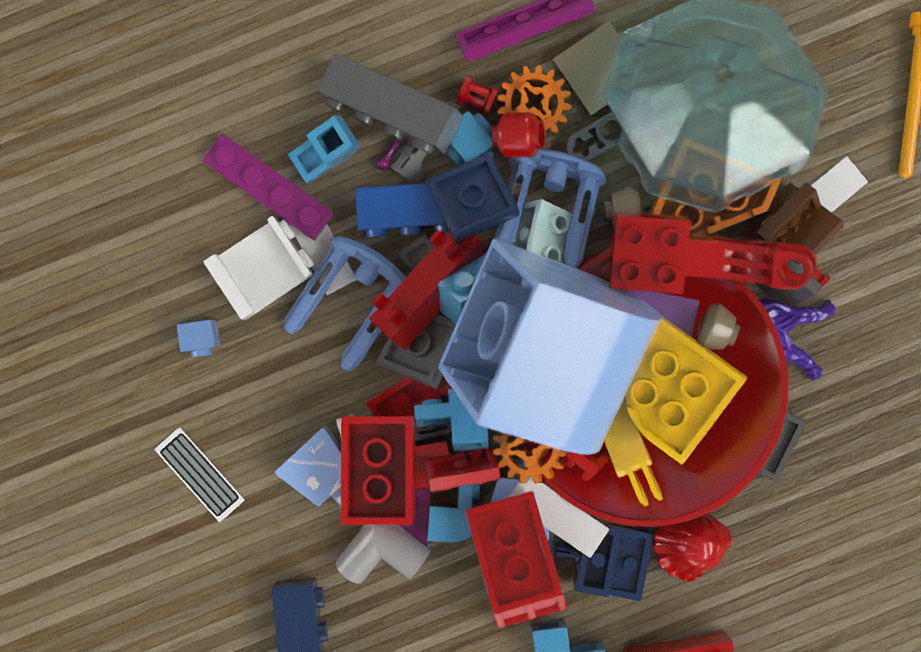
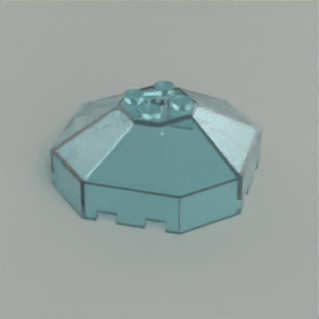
M688 0L622 32L603 97L622 127L618 145L629 163H633L641 175L640 182L646 192L717 213L727 208L731 202L743 196L748 197L770 186L773 181L787 174L790 176L802 170L812 154L828 89L776 9L744 0ZM721 66L727 67L728 74L732 75L733 79L727 78L724 83H720L717 81L718 76L713 74V70L719 71Z

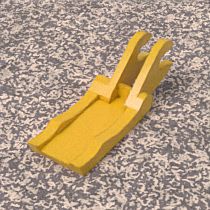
M625 400L622 402L604 441L618 477L620 478L628 474L640 503H643L645 507L649 505L648 499L635 471L643 469L654 497L658 501L662 500L663 497L649 465H652L651 457L643 442L640 431L628 413Z

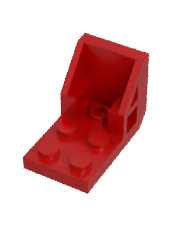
M533 491L465 510L498 628L567 609Z

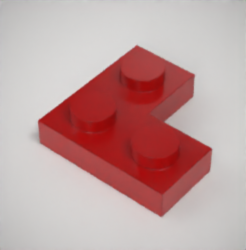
M489 439V448L454 451L455 455L423 460L430 491L449 490L457 486L483 484L500 479L499 466Z

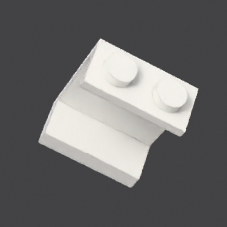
M271 216L267 219L269 223L220 255L214 254L203 261L241 320H247L313 275L310 268L315 264L304 248L298 251L291 240L296 235L285 219L279 222L276 217Z

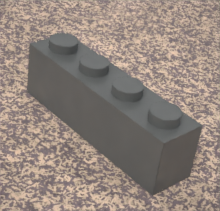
M337 54L334 55L317 89V92L327 99L325 105L340 113H343L345 109L355 113L353 118L370 127L376 122L384 126L383 132L398 140H402L404 136L415 140L413 146L428 154H432L433 150L443 154L446 153L463 118L455 107Z

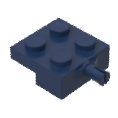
M600 522L609 528V531L591 558L572 545L557 542L555 557L573 559L575 562L576 570L572 585L575 591L608 598L611 595L641 601L652 548L653 532Z

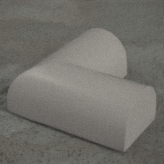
M364 525L336 561V567L349 581L362 583L378 562L383 559L410 580L422 566L431 550L399 525Z

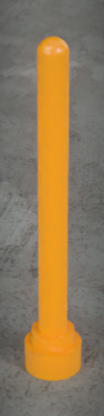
M921 12L911 13L909 28L912 29V35L915 36L898 170L902 178H909L913 173L921 108Z

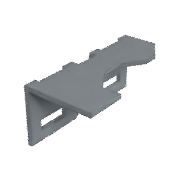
M407 138V144L399 148L389 162V167L401 174L410 183L419 184L425 176L421 172L422 160L427 153L418 149L413 154L412 151L415 148L413 143L415 140ZM410 157L403 168H400L405 160Z

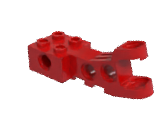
M614 212L608 282L612 289L684 294L685 276L760 283L772 288L792 290L805 286L817 265L814 251L802 244L755 239H731L716 236L690 235L691 221L686 216ZM798 260L802 263L804 272L796 273L791 271L787 261Z

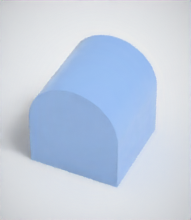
M493 238L438 369L477 425L561 450L580 454H593L599 452L661 320V315L652 306L624 289L610 288L609 282L599 277Z

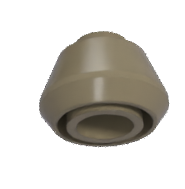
M628 186L610 194L609 201L603 202L604 221L610 222L613 228L615 211L641 213L638 191Z
M710 304L700 321L695 340L709 350H723L727 344L733 346L740 326L735 324L736 317L722 304Z

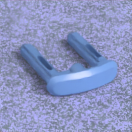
M539 149L534 157L510 158L509 162L513 167L508 189L513 197L515 185L517 183L522 185L517 203L520 211L519 216L498 224L494 239L513 246L515 245L532 173L538 174V171L546 172L544 187L554 192L564 190L566 178L575 179L574 183L579 184L562 257L564 264L578 268L584 259L599 189L606 184V177L597 165L580 157L547 149ZM583 199H588L589 204L585 222L581 224L578 222L582 202Z
M342 236L331 238V248L287 313L284 329L287 333L294 334L303 328L349 257L353 256L362 262L353 277L364 285L371 287L379 274L389 281L387 288L383 292L387 298L407 276L392 261L373 248ZM332 263V270L317 293L313 294V288L328 265ZM375 306L371 309L369 315L342 354L341 367L344 371L350 372L360 366L382 332L378 327L373 332L369 331V327L372 324L369 318L378 309Z

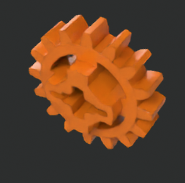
M537 65L535 73H530L528 67L524 66L522 76L519 77L515 72L510 74L512 84L502 83L501 89L506 92V95H498L497 102L504 104L505 107L500 108L497 113L498 116H502L505 113L532 112L537 116L538 120L544 122L545 136L547 130L556 135L558 133L556 123L565 125L568 120L562 115V112H570L572 105L564 103V100L569 98L571 93L570 91H561L560 88L565 82L563 78L556 82L552 79L554 70L551 69L547 75L542 74L541 65ZM529 82H540L545 84V86L542 88L533 87ZM516 91L517 96L520 98V105L512 111L511 97ZM555 96L557 108L555 115L552 116L548 105L549 101ZM528 97H531L533 100L538 98L541 100L539 111L535 107L531 109L526 107L529 101Z
M504 432L503 435L493 437V440L500 443V448L493 450V454L502 455L503 460L498 464L499 468L508 466L510 468L507 475L509 478H514L520 474V483H527L530 476H532L534 484L542 483V474L546 478L552 479L555 477L552 470L553 467L557 469L564 468L563 463L559 459L560 456H566L565 453L567 451L547 445H540L538 448L533 449V451L518 449L521 446H525L530 440L516 437L514 442L510 443L512 435ZM549 449H553L550 459L543 465L544 456ZM517 455L524 460L525 467L527 468L520 466L513 456Z

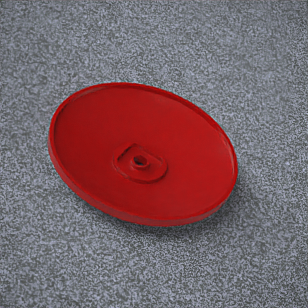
M592 257L583 260V262H582L581 264L585 263L586 261H588V260L591 259ZM685 276L684 294L664 293L700 301L701 304L692 337L694 339L703 314L710 304L720 303L736 317L735 324L740 326V330L733 346L727 344L723 350L710 351L748 378L683 465L654 445L640 432L652 460V465H649L659 485L663 499L658 501L654 497L643 469H639L635 473L646 493L649 505L644 507L636 495L628 474L619 478L611 459L598 473L586 482L581 478L585 471L577 464L569 468L565 464L567 456H560L559 460L563 463L564 468L557 469L553 467L552 470L555 477L552 479H548L542 474V479L553 491L570 504L597 518L630 526L655 527L686 522L708 514L738 495L757 476L772 454L782 432L789 397V376L786 356L776 327L762 303L742 281ZM530 440L529 443L521 446V448L533 451V449L544 444ZM549 449L544 456L543 465L550 459L553 449Z

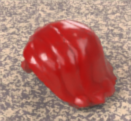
M705 514L686 522L658 526L653 535L655 540L653 550L658 553V565L665 569L666 573L672 578L678 576L681 580L688 582L696 580L697 576L699 578L704 576L705 571L715 568L722 561L732 543L730 530L710 514Z

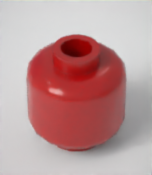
M532 112L505 113L500 117L498 125L492 128V143L494 147H499L500 153L505 158L534 157L538 153L539 148H543L545 145L544 122L538 120L537 116Z

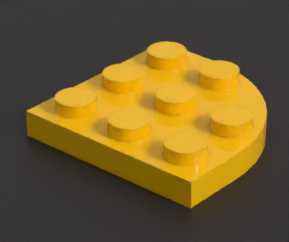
M661 315V320L625 395L626 408L638 430L654 445L683 465L748 377L708 348L703 347L694 338Z

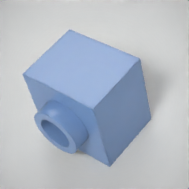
M217 320L177 324L180 352L190 351L191 358L212 355L211 348L221 347Z

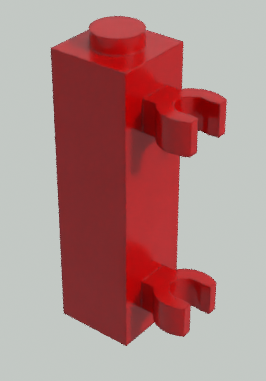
M438 229L429 239L435 247L388 298L380 293L371 302L378 309L369 319L404 351L441 312L438 283L484 255L480 250L483 243L475 235L455 243L450 231L444 235Z

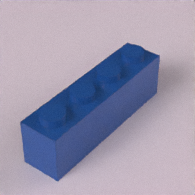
M426 184L355 188L358 230L366 232L367 238L386 237L387 230H400L401 235L421 234V228L435 227V232L438 229L442 233L449 231Z

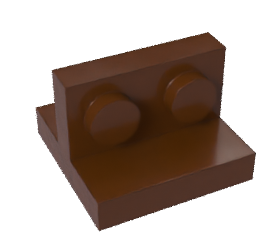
M789 182L772 200L768 211L759 214L743 230V233L748 239L802 244L812 249L816 255L844 225L840 218L821 205L815 188L805 182L799 189ZM793 259L802 269L804 268L801 262Z

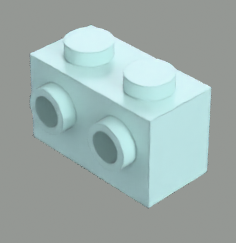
M543 199L525 203L514 246L564 263L562 256L572 213Z

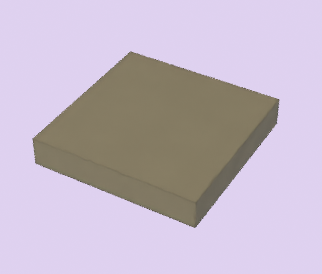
M610 21L552 59L553 64L589 117L647 79V75Z

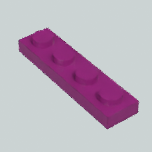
M537 0L454 34L466 61L469 62L474 59L483 58L489 53L504 47L516 45L529 37L549 32L552 28L567 22L579 20L583 16L595 12L593 0Z
M223 133L202 160L314 241H316L335 214Z

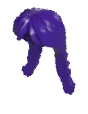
M758 298L776 327L786 360L804 369L808 373L809 379L813 381L819 379L823 368L818 366L803 349L792 344L788 332L796 325L810 322L817 323L829 318V316H834L836 307L831 303V300H826L817 308L811 306L799 308L792 307L776 299Z

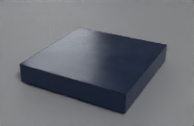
M490 153L426 180V186L455 243L519 216L520 210Z

